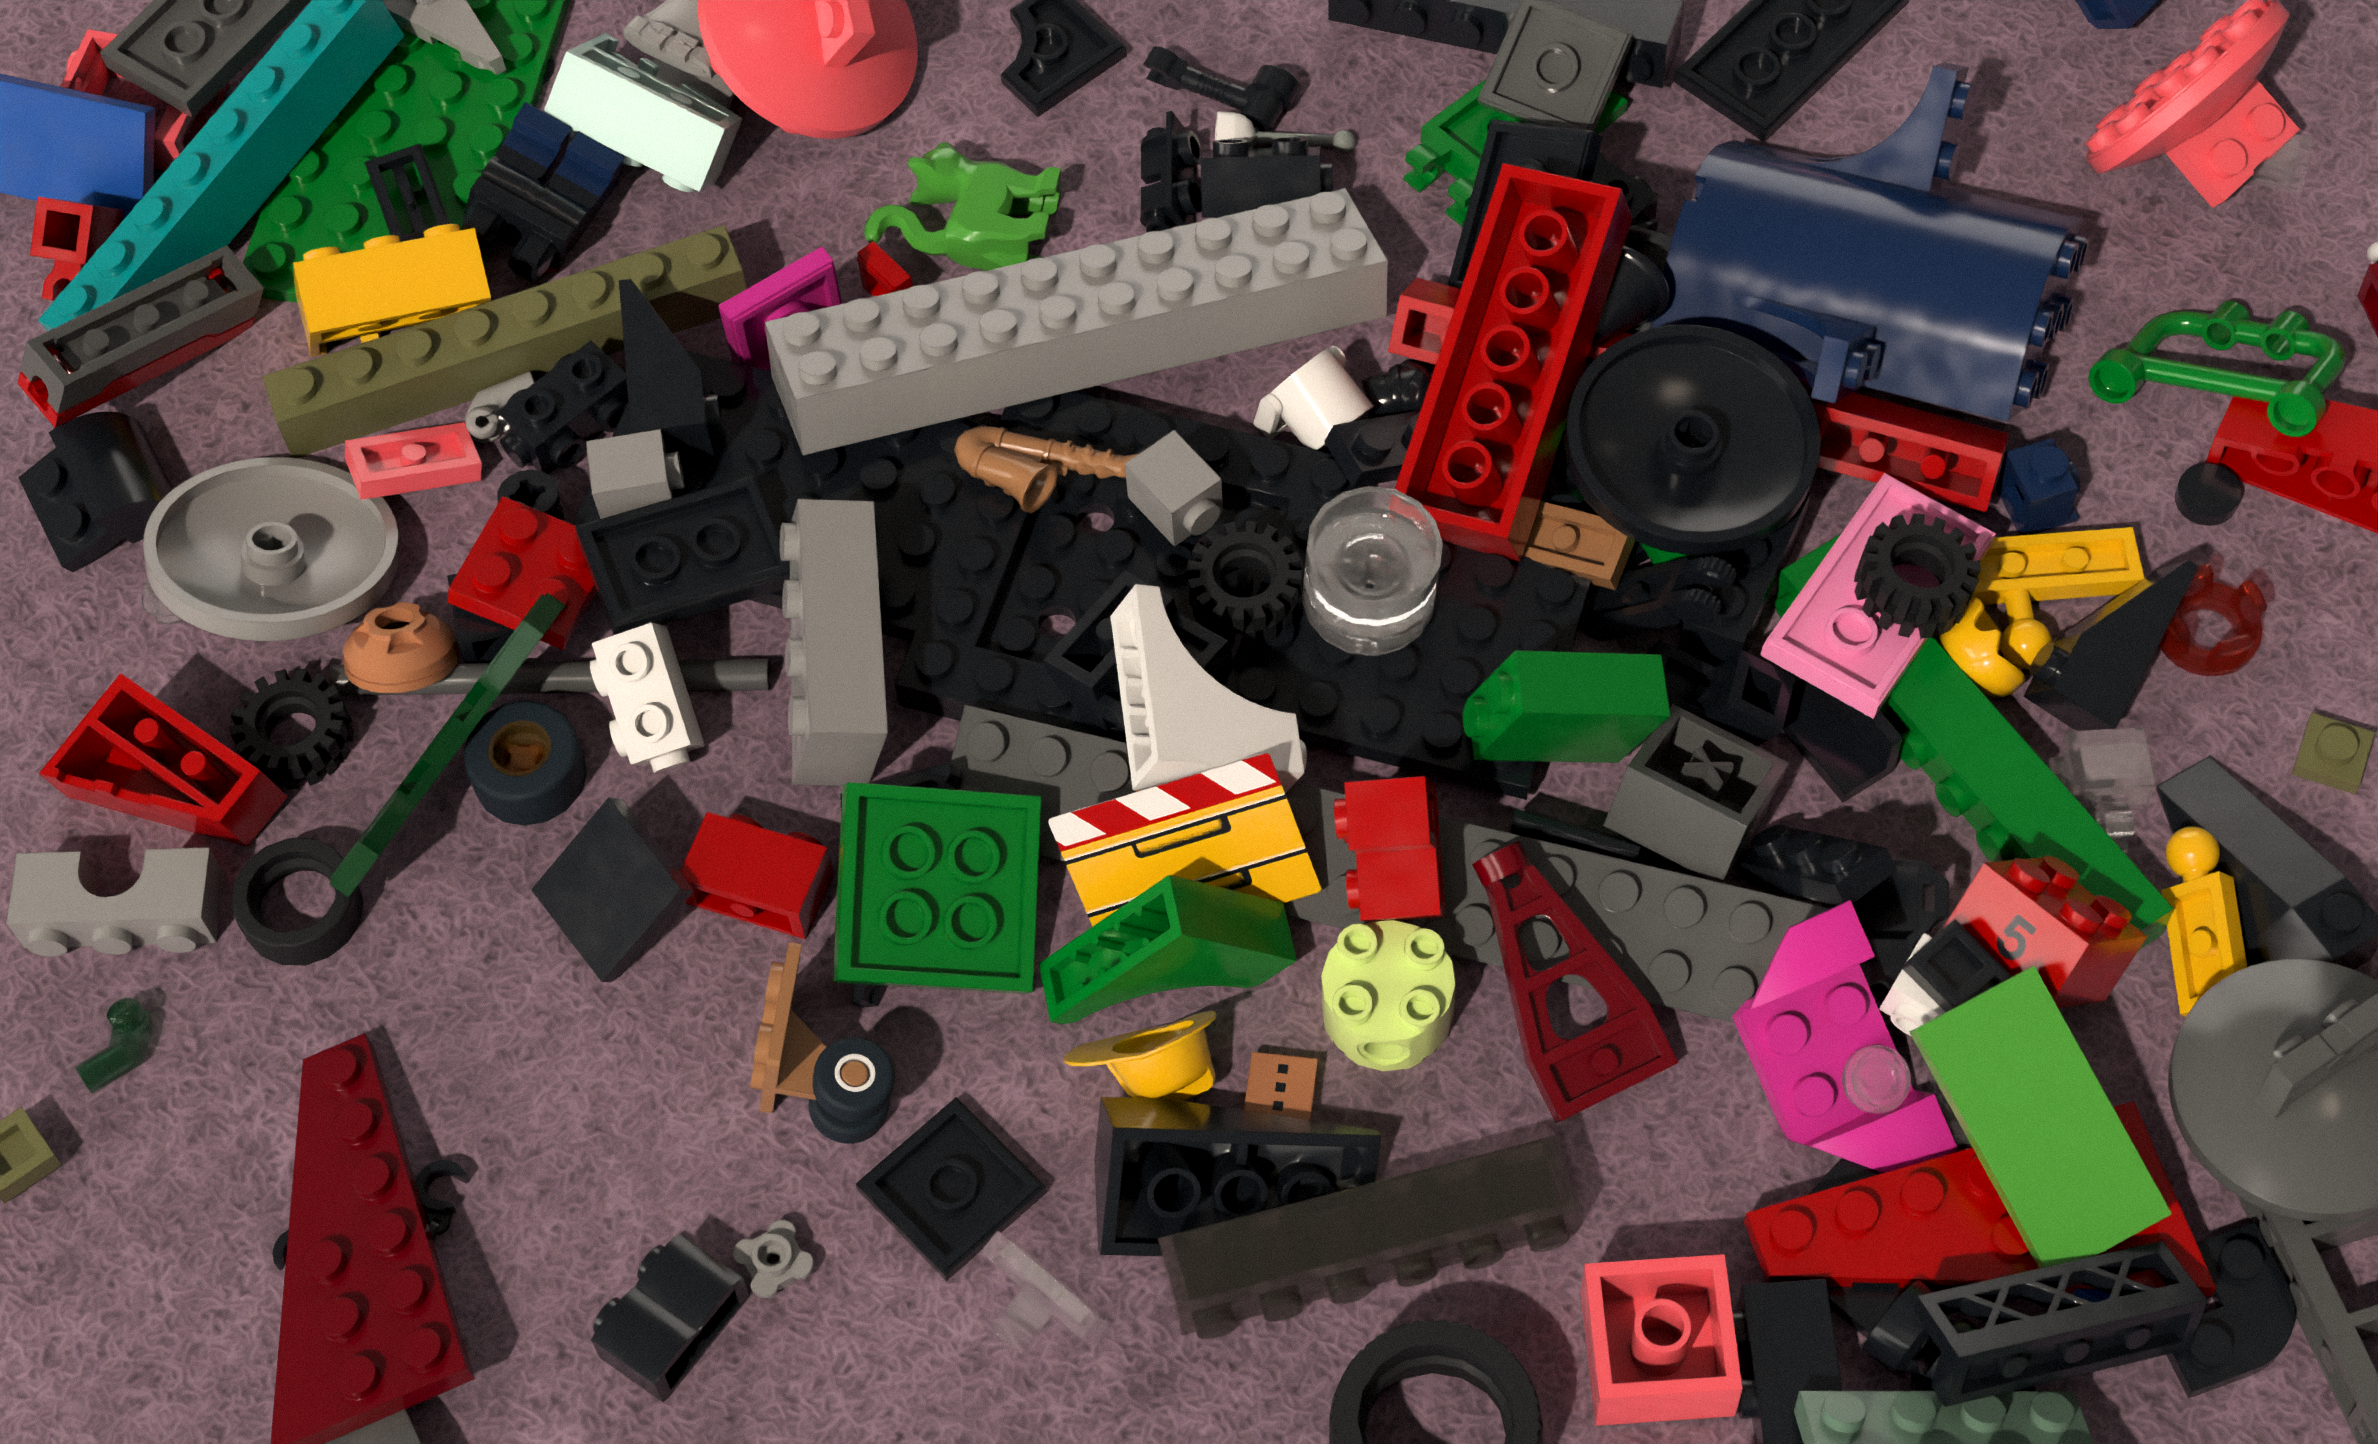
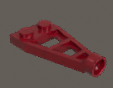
M1520 841L1495 851L1472 864L1489 899L1525 1063L1555 1123L1679 1063L1649 1002L1534 865L1531 864ZM1517 873L1521 879L1519 885L1515 888L1503 887L1501 881ZM1535 915H1543L1549 918L1569 948V955L1566 960L1544 971H1536L1531 968L1519 937V928L1523 921ZM1566 975H1577L1587 980L1604 1000L1607 1006V1017L1599 1027L1574 1039L1566 1040L1558 1037L1552 1030L1546 1006V993L1549 986L1555 980Z

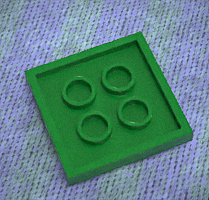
M846 782L842 789L833 982L997 993H1032L1041 796Z

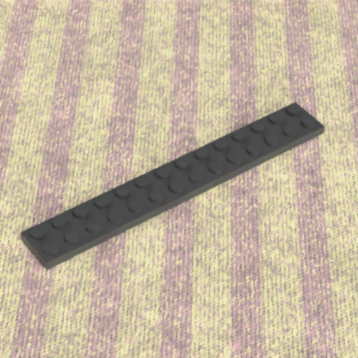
M968 705L964 706L951 759V764L962 771V782L959 790L1041 796L1039 856L1064 861L1048 823L1050 818L1135 793V790L1132 789L1127 743ZM1294 783L1285 795L1317 875L1321 891L1283 903L1286 915L1342 929L1352 924H1365L1366 922L1360 921V909H1349L1347 900L1346 870L1357 869L1356 853L1349 850L1348 843H1345L1344 839H1337L1335 829L1334 800L1345 798V794ZM1439 817L1446 917L1401 920L1400 922L1416 925L1420 928H1427L1439 934L1444 942L1447 954L1504 967L1489 899L1472 864L1495 851L1520 841L1531 864L1534 865L1649 1003L1734 1023L1732 1015L1747 999L1755 996L1788 927L1830 908ZM1516 873L1502 880L1501 883L1505 888H1515L1519 885L1521 879ZM1535 915L1523 921L1519 928V937L1532 969L1544 971L1567 959L1569 948L1549 918L1543 915ZM1566 975L1557 979V981L1594 989L1587 980L1577 975Z

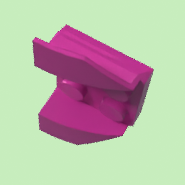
M1848 900L1788 927L1755 996L1747 999L1732 1015V1018L1776 1120L1787 1139L1885 1173L1948 1155L1958 1150L1935 1094L1914 1090L1860 967V963L1875 957L1853 904L1851 900Z

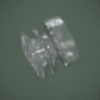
M1367 486L1341 493L1322 506L1309 527L1302 601L1309 623L1326 642L1347 653L1377 656L1402 649L1418 638L1433 615L1443 542L1435 519L1419 501L1396 489ZM1367 584H1374L1372 589L1366 588Z

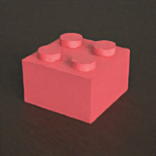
M1725 1254L1584 1264L1580 1295L1595 1426L1735 1416L1743 1388Z

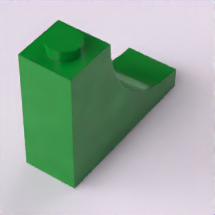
M1168 875L1038 964L1050 1022L1067 1024L1077 1022L1111 1005L1161 991L1203 986L1239 988L1258 986L1295 963L1297 959L1283 902Z

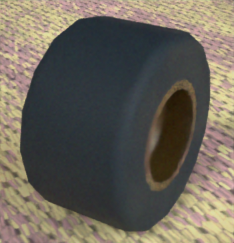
M523 700L503 704L485 714L468 736L463 751L465 770L476 796L488 813L506 823L526 826L548 822L567 811L581 794L587 776L585 756L576 731L563 713L546 703Z

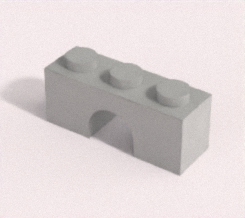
M210 847L145 849L143 869L137 882L130 889L119 895L100 897L95 895L97 875L81 851L17 853L6 924L23 948H27L30 952L41 956H60L67 952V947L92 946L93 949L101 953L120 955L128 953L132 945L156 944L159 948L169 952H190L196 948V943H216L224 871Z

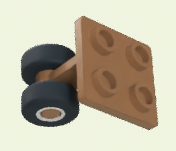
M789 942L785 964L771 962L762 1023L760 1022L755 1047L750 1088L762 1090L759 1112L773 1113L776 1093L809 1099L808 1106L811 1120L818 1131L825 1137L845 1144L863 1142L875 1135L887 1118L890 1098L895 1083L893 1062L881 1046L864 1038H843L826 1047L792 1010L802 944Z

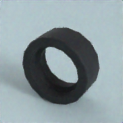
M288 838L267 845L247 860L234 881L231 904L236 922L246 940L262 957L280 965L306 966L329 958L349 942L361 921L364 901L359 884L349 897L334 888L336 893L335 900L326 915L312 926L295 932H277L270 929L263 922L260 911L262 899L268 889L284 876L299 871H315L325 875L331 882L330 877L344 860L334 847L313 838Z

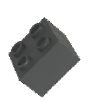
M1673 704L1670 708V717L1651 733L1627 766L1603 826L1623 835L1631 843L1646 847L1672 860L1695 876L1723 883L1765 819L1789 766V762Z

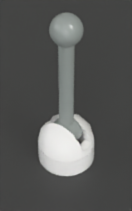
M1217 111L1215 140L1245 139L1248 140L1249 149H1252L1256 143L1272 144L1273 139L1287 137L1308 139V146L1334 147L1340 153L1352 151L1356 143L1354 135L1348 130H1340L1335 135L1257 131L1252 121L1244 115Z

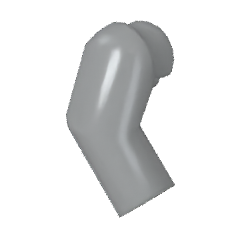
M531 371L477 392L465 417L466 428L474 441L489 443L502 434L503 429L497 411L505 406L509 398L517 391L527 389L535 383Z

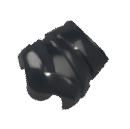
M1407 359L1401 364H1395L1390 367L1389 371L1385 374L1379 373L1362 380V387L1366 397L1374 405L1369 411L1370 419L1421 410L1432 377L1430 371L1415 359Z

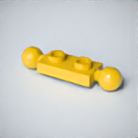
M2200 827L2182 828L2175 832L2168 840L2165 850L2167 863L2173 872L2183 878V883L2161 890L2162 896L2174 908L2167 924L2179 1012L2184 1017L2188 1015L2195 1003L2211 987L2234 972L2247 968L2234 879L2232 876L2220 871L2210 874L2218 864L2220 849L2215 837Z

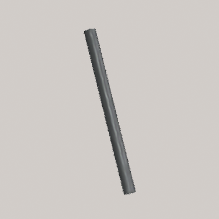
M770 659L678 660L688 692L770 691V682H768V676H771ZM590 661L523 662L500 694L599 692L592 678ZM458 663L453 671L442 680L430 686L403 693H378L361 689L352 684L346 677L344 664H334L330 669V686L334 685L340 696L468 694L490 663Z

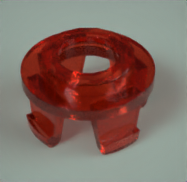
M2210 564L2198 565L2199 567L2162 637L2159 647L2171 662L2190 673L2202 676L2231 674L2246 666L2258 650L2262 637L2260 617L2261 612L2266 611V601L2261 590L2252 579L2243 582L2235 590L2227 585L2213 582L2214 573ZM2206 609L2215 611L2230 622L2235 636L2218 642L2212 651L2199 649L2189 643L2190 631L2183 620V616L2194 610Z

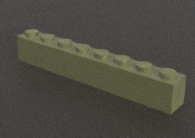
M725 225L262 376L276 423L292 458H299L345 443V440L357 439L471 401L477 392L528 371H531L534 379L541 378L551 371L562 357L575 353L590 340L606 355L624 350L619 280L632 279L673 334L721 318L718 305L747 289L742 267Z

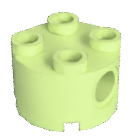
M1396 920L1352 924L1344 928L1338 936L1337 943L1328 952L1321 975L1322 1011L1327 1034L1332 1042L1334 1041L1336 1046L1345 1053V1056L1361 1066L1380 1071L1409 1069L1423 1062L1424 1058L1431 1055L1436 1049L1438 1050L1448 1038L1454 1017L1455 977L1452 960L1445 951L1442 938L1433 930Z

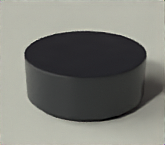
M2211 463L2197 464L2188 468L2181 475L2175 491V503L2181 514L2188 520L2205 526L2219 525L2228 521L2234 515L2241 498V486L2235 475L2228 469Z

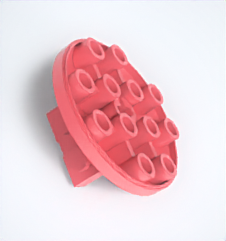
M698 0L699 28L712 69L745 105L787 133L813 138L838 139L867 132L883 122L902 103L913 83L917 69L918 42L912 15L905 0Z
M2247 0L2230 16L2228 14L2222 16L2198 37L2202 42L2193 51L2190 49L2186 50L2163 70L2159 68L2150 74L2132 91L2136 95L2126 105L2121 103L2095 125L2098 131L2085 142V145L2089 148L2085 160L2097 174L2134 166L2166 153L2212 208L2223 203L2255 173L2253 170L2260 163L2271 158L2300 130L2256 78L2273 53L2290 13L2279 0H2267L2265 2L2263 0Z

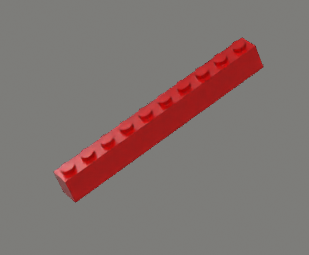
M1416 277L1400 294L1388 352L1436 365L1461 289ZM1622 332L1598 344L1591 345L1582 374L1607 348L1633 334ZM1799 379L1806 389L1818 417L1821 447L1817 467L1878 483L1883 474L1886 473L1928 497L1987 512L2009 433L1854 392L1837 403L1811 398L1812 388Z

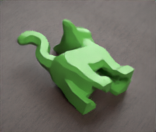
M943 142L938 144L934 150L923 154L922 158H909L908 167L916 175L917 188L910 195V203L912 205H934L957 201L945 228L932 233L928 232L920 217L901 205H886L876 209L865 221L863 229L868 243L874 241L877 244L886 229L898 227L915 250L933 256L948 257L959 265L984 271L1026 262L1034 258H1042L1029 255L1031 241L1045 239V235L1049 232V215L1056 214L1061 196V168L1047 167L1039 175H1027L1001 162L971 161L958 153L953 145ZM1016 215H1031L1027 219L1013 218Z

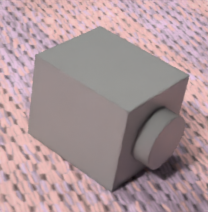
M661 429L586 441L592 495L600 519L675 498L674 490L685 488L679 452L667 453Z
M1175 430L1125 463L1128 498L1174 547L1190 535L1197 536L1209 530L1218 520L1220 514L1223 513L1221 478Z

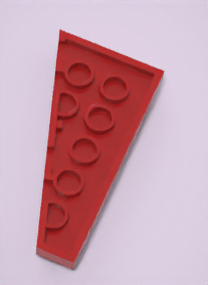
M2132 1101L2114 1106L2116 1114L2172 1214L2098 1255L2163 1241L2204 1296L2211 1297L2216 1286L2135 1102ZM1973 1148L1746 1212L1744 1218L1745 1228L1766 1283L1826 1279L1827 1287H1852L1854 1283L1898 1284L1900 1289H1907L1917 1280H1920L1925 1285L1964 1286L2039 1269ZM2154 1268L2129 1273L2126 1277L2154 1289L2166 1286ZM2080 1284L2067 1287L2066 1293H2074L2075 1289L2094 1288Z

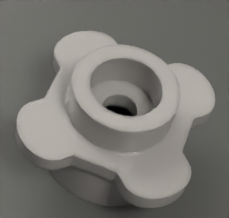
M774 1221L770 1224L766 1233L753 1240L748 1238L742 1239L734 1248L733 1256L735 1262L739 1266L746 1267L752 1278V1292L760 1298L774 1297L778 1290L789 1287L797 1279H806L813 1271V1258L808 1252L801 1251L795 1240L796 1229L789 1221ZM771 1254L780 1256V1260L776 1264H769L767 1262Z

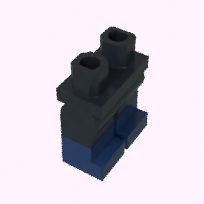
M524 102L514 118L510 132L495 156L486 165L481 176L478 177L470 189L461 230L475 228L480 253H487L496 239L514 247L510 254L508 266L512 269L513 273L530 282H535L549 267L557 269L558 272L567 254L579 241L617 186L625 157L579 131L567 147L572 127Z

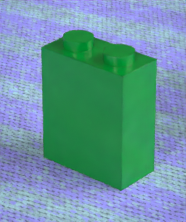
M1515 650L1471 694L1465 703L1463 727L1465 734L1468 737H1472L1474 760L1620 762L1670 717L1662 655Z

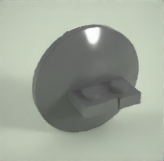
M2309 959L2267 961L2234 972L2220 980L2195 1003L2186 1016L2170 1056L2168 1069L2170 1103L2175 1121L2191 1152L2201 1165L2228 1190L2251 1204L2281 1216L2316 1222H2337L2357 1219L2378 1212V981L2361 972L2338 964Z

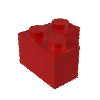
M1426 776L1344 782L1345 798L1334 800V820L1337 839H1344V842L1348 843L1349 850L1356 853L1357 869L1346 870V891L1349 909H1360V921L1366 923L1446 917L1437 785Z

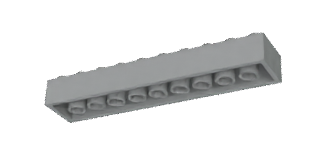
M1346 188L1331 192H1321L1314 196L1274 205H1264L1253 210L1218 218H1208L1192 224L1161 231H1151L1140 236L1105 244L1090 245L1079 250L1044 258H1034L1014 265L987 271H977L966 276L927 285H916L905 290L866 299H855L840 305L809 312H799L787 317L766 321L765 328L771 375L803 455L1387 317L1388 260Z

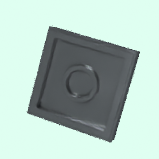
M1520 0L1477 101L1484 107L1525 123L1594 131L1634 41L1633 33L1547 0Z

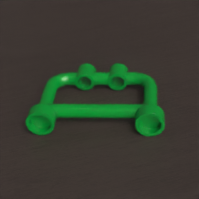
M2225 301L2219 304L2212 314L2195 311H2175L2152 318L2143 325L2124 349L2106 351L2090 369L2088 379L2093 392L2100 399L2112 404L2127 402L2140 388L2144 380L2269 403L2267 414L2271 424L2279 432L2287 436L2302 437L2309 434L2323 417L2326 410L2323 395L2342 371L2346 354L2342 345L2332 337L2315 331H2309L2308 322L2297 312H2281L2271 324L2250 321V315L2243 305L2234 301ZM2192 335L2202 337L2208 346L2216 350H2228L2235 343L2261 347L2268 357L2278 361L2287 360L2295 353L2316 357L2318 361L2302 381H2288L2152 357L2150 355L2168 337Z

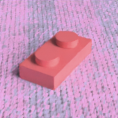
M465 422L345 440V460L361 500L481 481L482 462Z

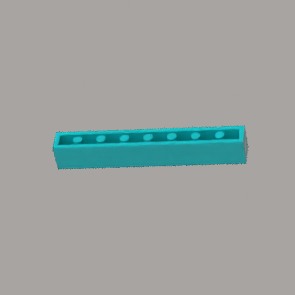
M312 0L252 71L246 75L244 80L216 113L210 117L204 127L171 163L144 197L134 206L132 211L102 246L97 249L66 288L57 296L54 302L38 319L41 325L47 331L54 329L226 245L228 246L405 36L383 1Z

